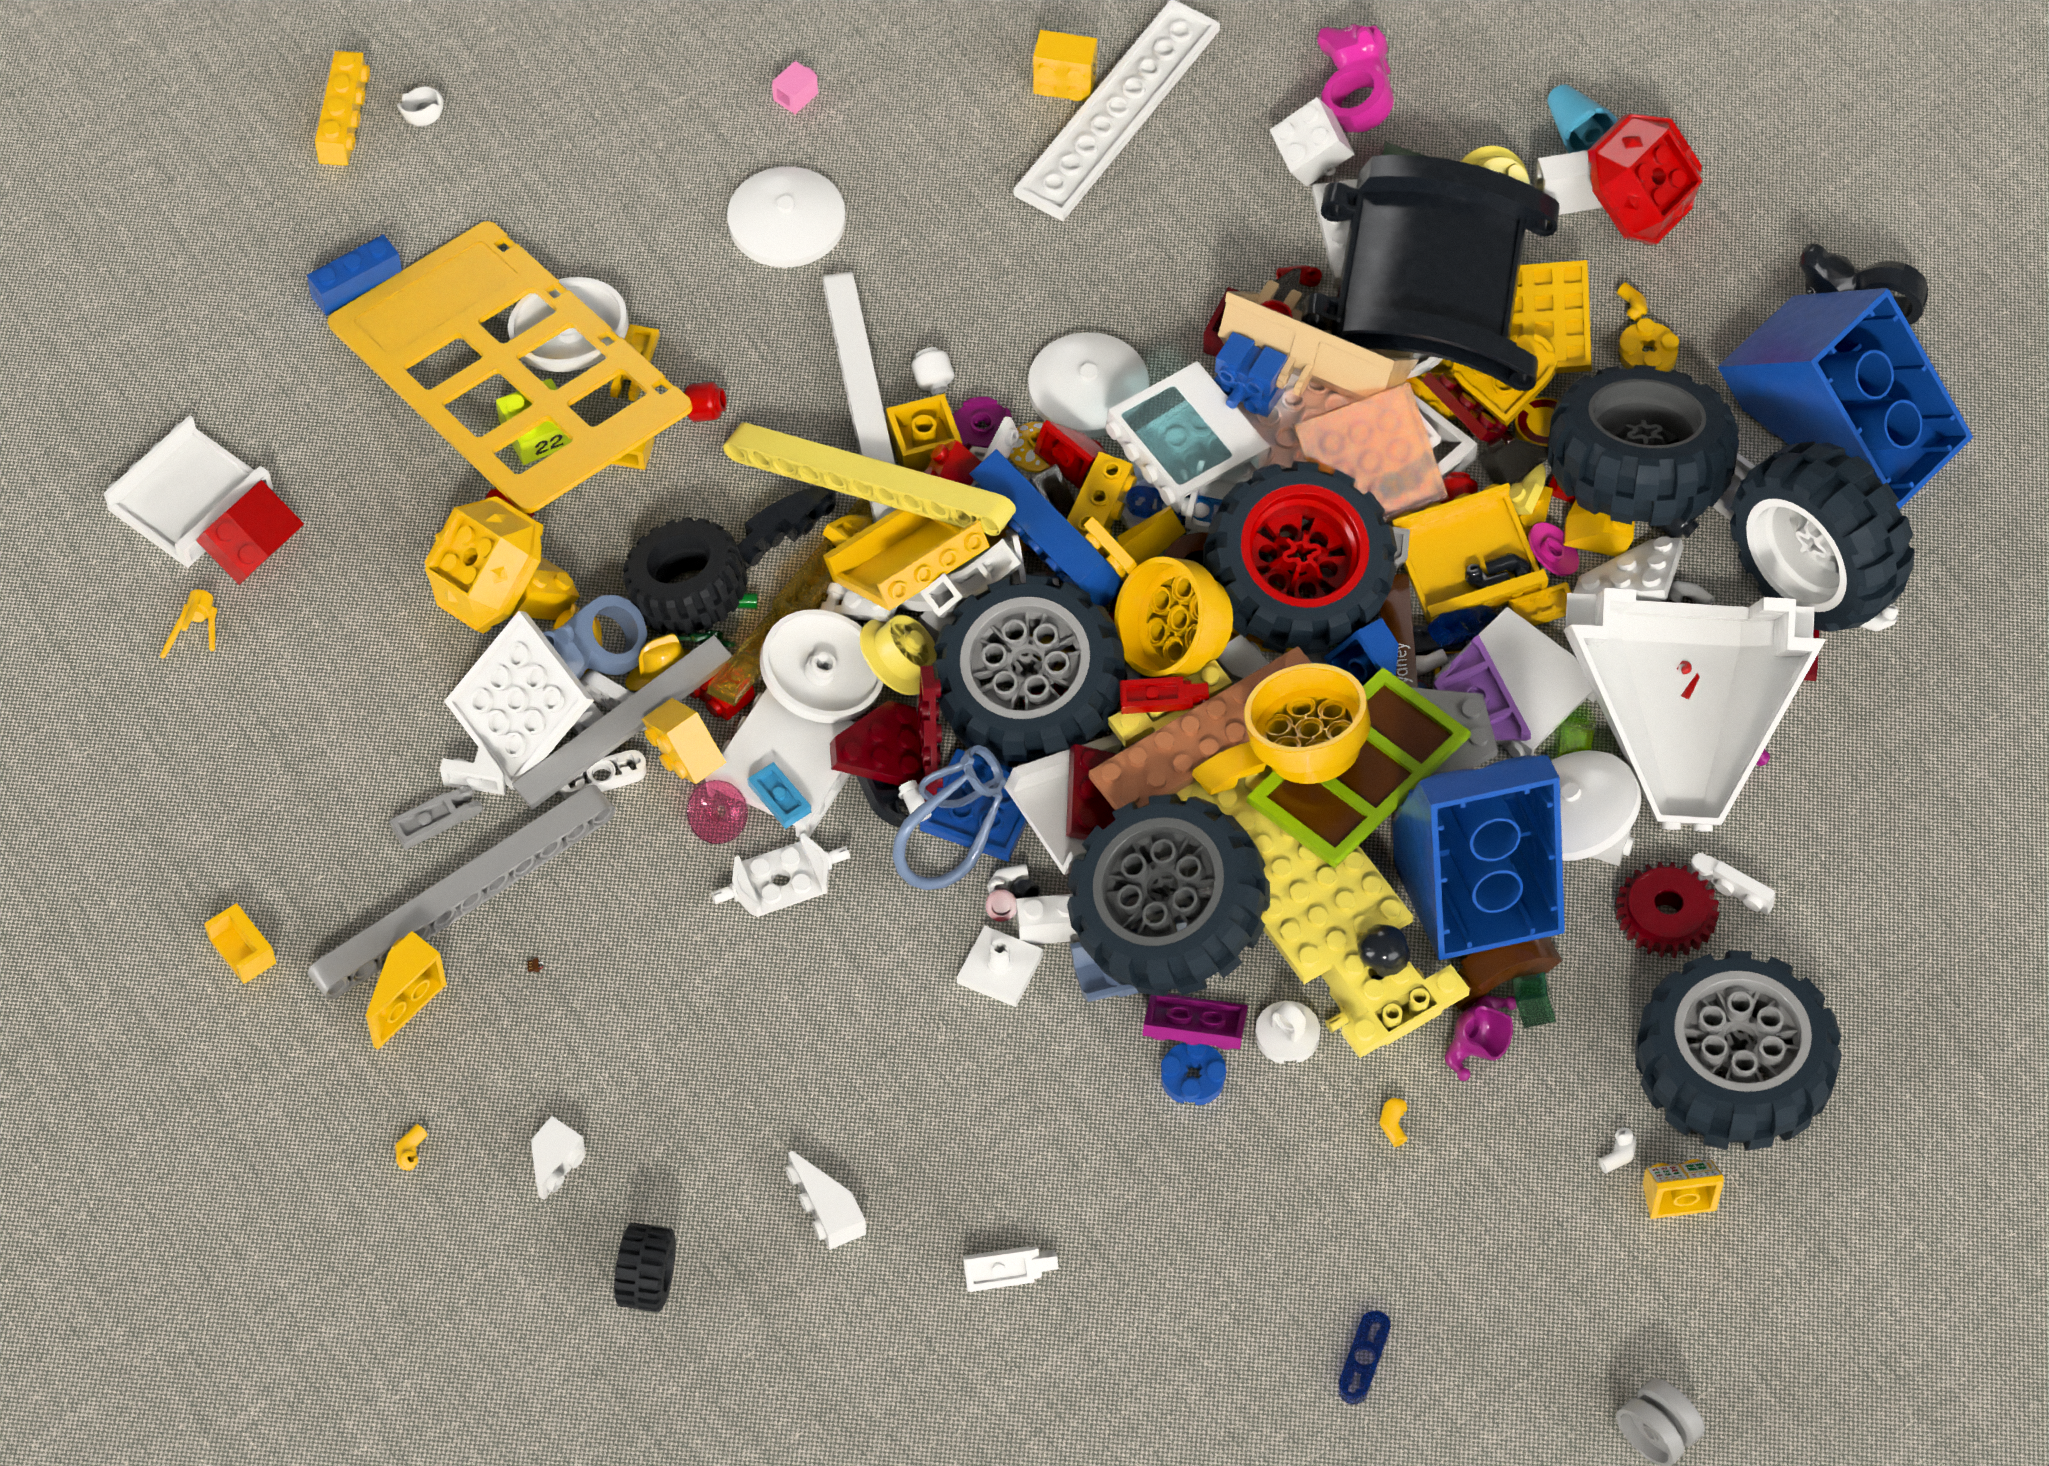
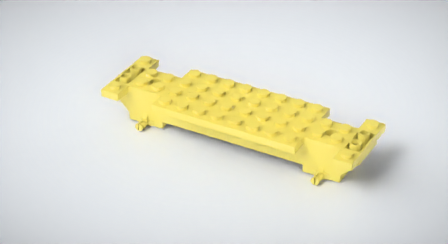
M1216 660L1207 663L1195 674L1183 678V680H1191L1192 684L1208 683L1209 699L1232 686V681ZM1192 709L1122 714L1120 711L1108 718V725L1122 744L1127 747ZM1266 764L1264 772L1239 778L1236 787L1227 791L1209 795L1200 783L1195 781L1175 793L1181 801H1187L1188 797L1196 796L1217 804L1221 812L1226 815H1232L1256 844L1266 864L1264 868L1265 877L1270 882V907L1261 914V920L1265 924L1263 931L1303 984L1320 975L1330 987L1329 994L1340 1010V1013L1325 1020L1326 1027L1331 1033L1342 1027L1341 1034L1359 1058L1383 1044L1388 1045L1440 1015L1442 1010L1469 995L1470 988L1451 964L1426 979L1422 971L1420 972L1418 967L1415 969L1410 961L1407 967L1398 974L1385 976L1381 980L1371 978V976L1378 974L1373 968L1365 967L1360 959L1357 944L1361 935L1372 926L1378 924L1392 925L1400 930L1413 922V915L1360 846L1354 849L1336 868H1333L1246 802L1247 796L1274 771L1271 766Z

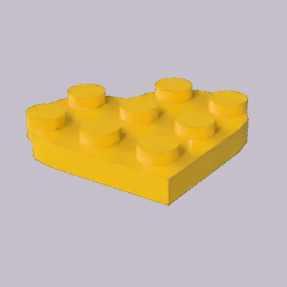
M1516 334L1510 337V340L1516 342L1517 346L1533 354L1538 359L1536 385L1531 390H1515L1487 374L1455 362L1453 363L1452 368L1455 379L1461 388L1497 417L1505 426L1549 384L1557 370L1558 364L1554 348L1547 339L1538 334H1525L1518 337Z

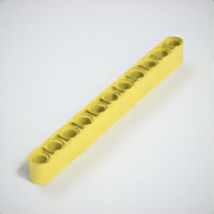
M740 423L723 445L725 454L737 463L963 528L979 520L984 534L991 536L999 535L1016 512L1014 503L1001 494L749 423Z

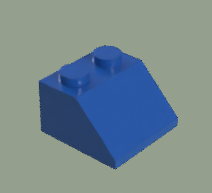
M1380 618L1354 632L1324 656V659L1328 665L1339 667L1351 673L1363 686L1382 667L1396 676L1399 644L1384 620Z

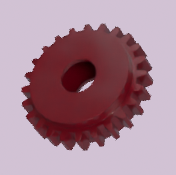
M1658 862L1657 868L1654 869L1647 864L1645 865L1644 873L1638 869L1634 870L1633 879L1630 877L1625 879L1624 887L1620 886L1615 908H1617L1615 917L1617 920H1620V931L1627 930V941L1636 940L1635 948L1639 949L1644 946L1647 948V954L1650 955L1653 951L1659 952L1660 958H1663L1665 953H1671L1673 958H1677V953L1680 951L1688 956L1691 946L1697 951L1700 950L1702 941L1708 943L1711 933L1715 932L1716 922H1718L1719 912L1717 911L1719 900L1714 899L1715 890H1706L1709 881L1707 879L1699 881L1698 871L1691 874L1687 872L1688 866L1684 865L1679 869L1676 868L1675 862H1671L1669 867H1664L1662 862ZM1662 905L1671 906L1676 909L1677 913L1665 914L1659 911L1657 907Z

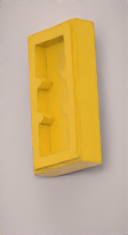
M1564 582L1509 599L1508 606L1527 622L1536 626L1565 617L1567 593L1572 592L1568 583Z

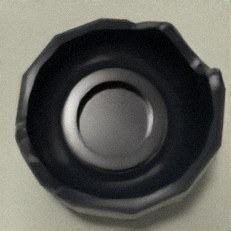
M1378 924L1372 926L1361 935L1357 944L1358 954L1363 965L1373 968L1382 977L1398 974L1407 967L1411 957L1405 935L1392 925Z

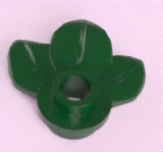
M706 630L705 633H690L689 635L677 636L678 640L699 641L702 644L714 635L724 647L737 646L736 641H730L729 638L723 637L724 632Z

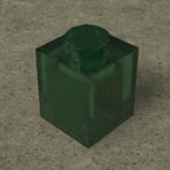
M1545 972L1513 978L1516 1005L1523 1027L1528 1028L1556 1022L1553 996Z

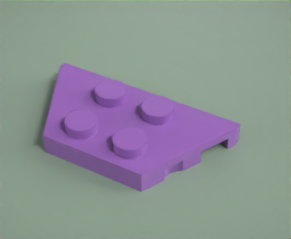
M1480 636L1474 637L1467 650L1462 655H1458L1451 662L1450 668L1442 672L1434 681V689L1483 694L1495 740H1530L1531 732Z

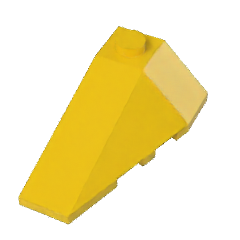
M1575 500L1565 519L1563 546L1617 557L1625 553L1633 541L1635 521H1632V525L1611 521L1610 515L1601 512L1594 515L1578 506Z

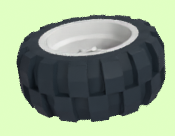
M1815 441L1784 446L1778 452H1774L1748 471L1746 478L1741 481L1730 508L1734 512L1730 520L1732 540L1739 544L1741 551L1738 557L1746 573H1752L1760 585L1757 589L1765 597L1796 599V606L1815 607L1814 630L1831 632L1857 628L1869 622L1893 604L1904 591L1914 566L1915 550L1909 546L1913 533L1908 517L1901 515L1896 505L1899 499L1887 482L1882 484L1873 474L1875 470L1859 456L1852 458L1847 456L1843 447L1828 442L1816 444Z

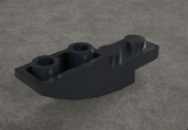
M816 486L796 492L769 505L745 523L746 538L737 545L746 570L751 566H756L768 550L772 547H777L783 541L784 536L795 542L802 535L808 534L820 518L828 516L836 506L835 490Z

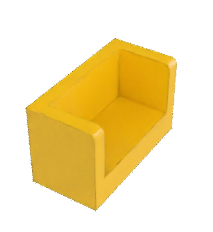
M237 903L204 924L209 941L243 984L276 964L271 945Z

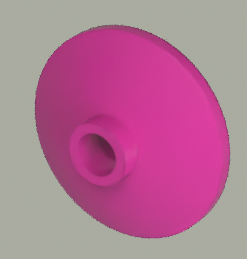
M1539 522L1530 529L1528 534L1530 548L1537 560L1547 570L1559 576H1569L1578 569V552L1576 548L1563 546L1564 532L1561 529L1546 522Z

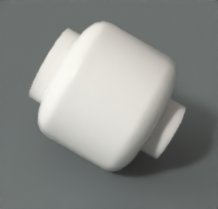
M937 347L925 348L916 353V358L913 360L911 368L919 389L931 391L932 394L946 391L948 384L955 377L948 354L945 351L938 350Z

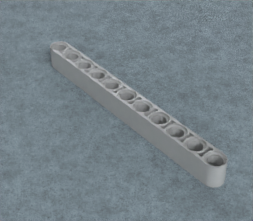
M589 785L318 959L311 965L307 975L327 1000L340 997L383 969L391 947L399 938H404L413 931L426 941L606 824L614 816L616 808L596 785Z

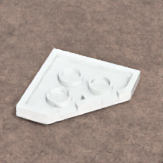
M1669 537L1650 539L1580 575L1573 593L1597 595L1604 588L1637 590L1636 600L1638 601L1667 600L1683 550L1682 539Z

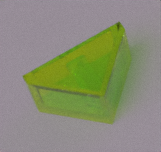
M1568 716L1563 723L1557 758L1572 752L1591 751L1597 721Z

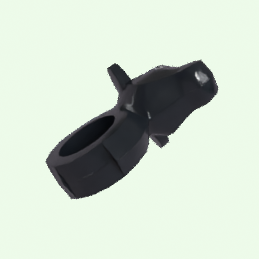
M1820 244L1807 245L1800 255L1799 266L1805 274L1807 294L1888 288L1905 296L1894 297L1909 325L1916 323L1923 315L1928 299V285L1926 278L1914 267L1900 262L1883 261L1869 265L1860 271L1855 268L1848 257L1830 253Z

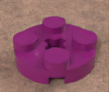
M990 397L968 399L963 403V407L958 411L956 409L953 414L962 445L969 451L972 446L989 448L1004 417L1012 418L1011 412L1006 406L1004 409L1001 405L997 404V400ZM979 421H985V425H990L985 429L976 427L979 425Z

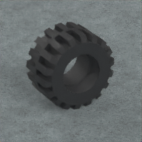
M633 1222L628 1225L622 1236L615 1269L614 1296L618 1307L651 1312L661 1311L669 1295L675 1264L676 1239L672 1228Z

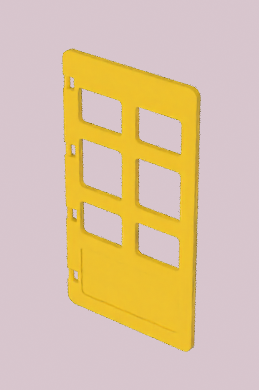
M491 221L481 222L333 312L327 320L330 330L510 502L524 513L538 511L681 420L692 411L691 400L676 385L674 386L656 367L622 337L620 338L607 323L570 290L561 285L557 278L518 243L516 244L512 241L508 234L498 225ZM503 243L509 247L504 252L498 248ZM556 289L561 295L554 299L549 293ZM530 293H536L556 311L507 343H499L480 325ZM574 328L607 358L559 389L551 390L526 368L519 359L563 331ZM607 336L614 341L608 346L601 341ZM458 338L463 339L482 357L430 390L425 389L406 371ZM501 374L532 405L484 436L476 437L444 406L491 376ZM621 374L628 376L646 393L645 396L595 427L589 426L570 408L572 404ZM660 385L668 390L661 395L655 390ZM546 421L554 423L572 440V442L521 474L513 473L494 455Z

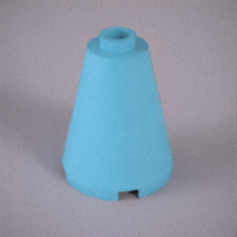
M1563 84L1555 87L1547 98L1549 109L1568 153L1589 150L1617 122L1616 116L1610 110L1570 85Z

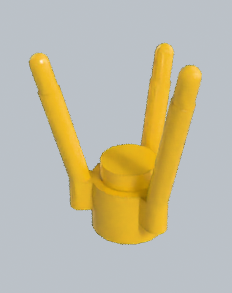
M195 589L189 593L187 603L184 604L182 613L160 653L162 659L167 656L181 628L183 631H186L191 621L202 622L205 618H208L209 650H215V617L218 610L212 606L214 601L212 594L201 589Z

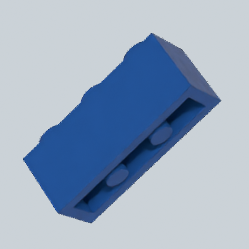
M383 234L306 276L312 299L327 316L401 272L402 268L399 253Z

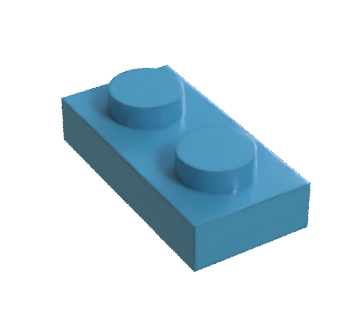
M774 762L747 778L748 786L785 829L811 813V805Z

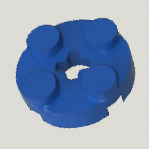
M1185 1042L1176 1045L1167 1052L1161 1062L1162 1087L1167 1095L1176 1102L1184 1104V1101L1189 1103L1195 1102V1105L1207 1104L1216 1099L1223 1090L1227 1072L1225 1061L1221 1054L1210 1045H1189ZM1188 1069H1199L1200 1078L1196 1079L1194 1076L1188 1078L1186 1076Z

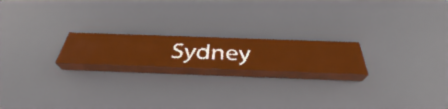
M1408 573L1397 574L1394 577L1392 588L1380 609V615L1399 644L1396 677L1408 686L1418 688Z

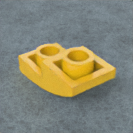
M1246 742L1211 757L1196 767L1192 775L1207 793L1212 795L1234 789L1239 778L1264 772L1266 764L1255 755L1250 742Z

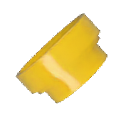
M1160 556L1142 562L1129 574L1117 598L1114 623L1122 642L1124 659L1134 670L1149 677L1183 676V678L1195 674L1207 663L1216 660L1222 654L1231 636L1233 610L1226 590L1219 582L1214 580L1213 576L1202 565L1187 559Z
M1300 664L1271 674L1253 689L1244 708V720L1248 738L1255 755L1265 764L1271 766L1280 777L1295 783H1321L1343 774L1356 761L1360 748L1366 741L1370 731V714L1362 684L1346 670L1328 664Z

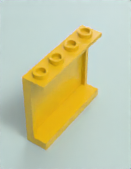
M1509 483L1503 485L1492 484L1485 487L1481 492L1472 495L1464 493L1455 497L1453 501L1444 504L1436 502L1428 505L1422 511L1416 513L1405 512L1392 520V527L1410 529L1408 557L1404 567L1409 575L1427 624L1457 621L1506 605L1509 599L1547 588V574L1544 569H1539L1530 548L1528 539L1509 496ZM1507 553H1513L1527 560L1532 568L1531 573L1515 577L1514 574L1507 571L1510 580L1479 590L1470 586L1465 580V570L1469 565L1477 564L1483 572L1489 575L1485 561Z
M896 509L824 554L823 558L834 582L890 611L928 587L943 573H950L990 546L979 520L963 528Z

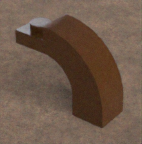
M1549 937L1472 953L1461 961L1463 968L1457 972L1470 988L1469 995L1456 1002L1455 1005L1459 1010L1464 1011L1490 990L1513 978L1530 977L1539 980L1563 960Z

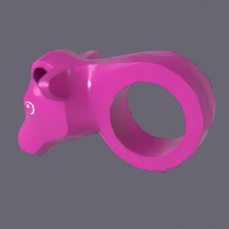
M1352 24L1342 29L1333 27L1322 28L1318 33L1317 42L1323 53L1332 58L1338 71L1326 82L1320 100L1333 110L1342 130L1345 132L1359 133L1369 131L1380 125L1387 118L1394 105L1393 91L1387 75L1391 71L1386 59L1388 51L1386 37L1376 25L1364 27ZM1364 87L1373 88L1371 95L1362 104L1352 108H1340L1343 100L1353 91Z

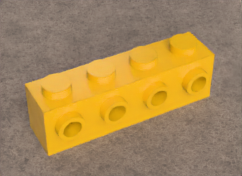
M334 52L315 138L319 164L345 166L349 164L351 151L355 149V131L360 126V108L365 102V84L370 79V66L365 64L364 53Z
M1098 452L1067 518V521L1084 538L1088 534L1084 524L1092 516L1112 535V529L1110 528L1114 520H1119L1125 506L1123 500L1127 493L1131 494L1137 482L1133 464L1103 452Z

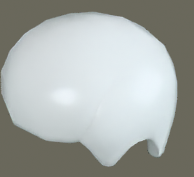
M428 86L415 88L408 94L403 93L402 103H397V107L409 124L419 127L429 126L434 123L441 115L444 105L442 95L436 89Z

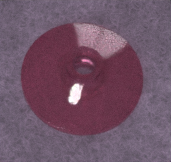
M722 780L705 782L697 787L689 798L687 804L689 825L692 831L705 842L711 844L730 842L741 834L747 822L748 807L741 791L729 782ZM719 806L725 808L726 813L724 817L718 815L717 810Z

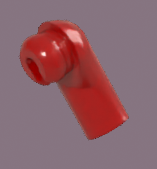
M1298 265L1278 268L1276 277L1279 283L1294 281L1307 287H1314L1320 283L1322 272L1316 267Z

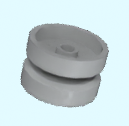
M1658 1378L1648 1380L1638 1390L1637 1398L1629 1399L1616 1413L1618 1426L1625 1438L1646 1459L1658 1466H1672L1683 1455L1684 1447L1693 1446L1705 1432L1703 1419L1690 1400L1676 1387Z

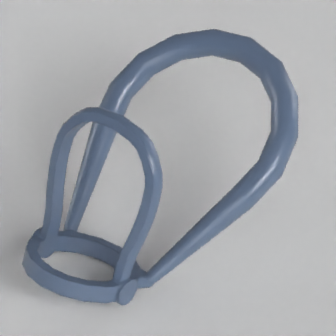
M976 745L967 749L960 762L932 772L921 780L919 793L927 801L917 807L903 821L894 838L892 853L896 871L908 885L923 890L943 889L960 881L975 867L985 848L1001 799L1003 798L1001 790L1006 784V778L1003 777V771L998 760L986 747ZM974 753L981 755L988 762L994 775L993 779L984 784L980 782L973 769ZM964 769V775L936 795H932L925 789L929 783ZM966 780L975 789L974 792L963 798L945 800ZM982 795L995 797L969 852L955 869L941 876L924 877L915 874L908 867L905 857L907 841L913 829L936 807L958 808L975 801Z

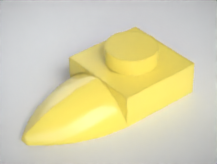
M1542 463L1532 469L1521 483H1513L1510 488L1509 496L1517 515H1528L1533 512L1546 479V470Z

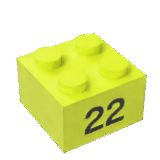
M552 378L542 381L549 389L557 390ZM519 391L496 399L500 424L527 409L532 403ZM546 421L511 444L522 464L525 465L555 453L572 442V440L554 423Z

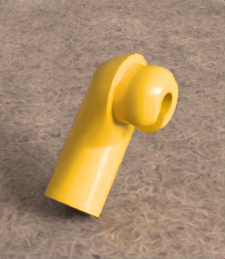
M1623 283L1619 287L1617 295L1632 305L1626 314L1638 322L1648 312L1646 298L1628 283Z
M1395 1097L1390 1098L1384 1103L1379 1124L1392 1145L1398 1147L1408 1139L1398 1124L1400 1117L1407 1111V1104L1403 1099Z
M418 1124L412 1127L395 1145L396 1163L401 1169L406 1171L414 1169L418 1164L419 1159L416 1147L428 1136L427 1132Z

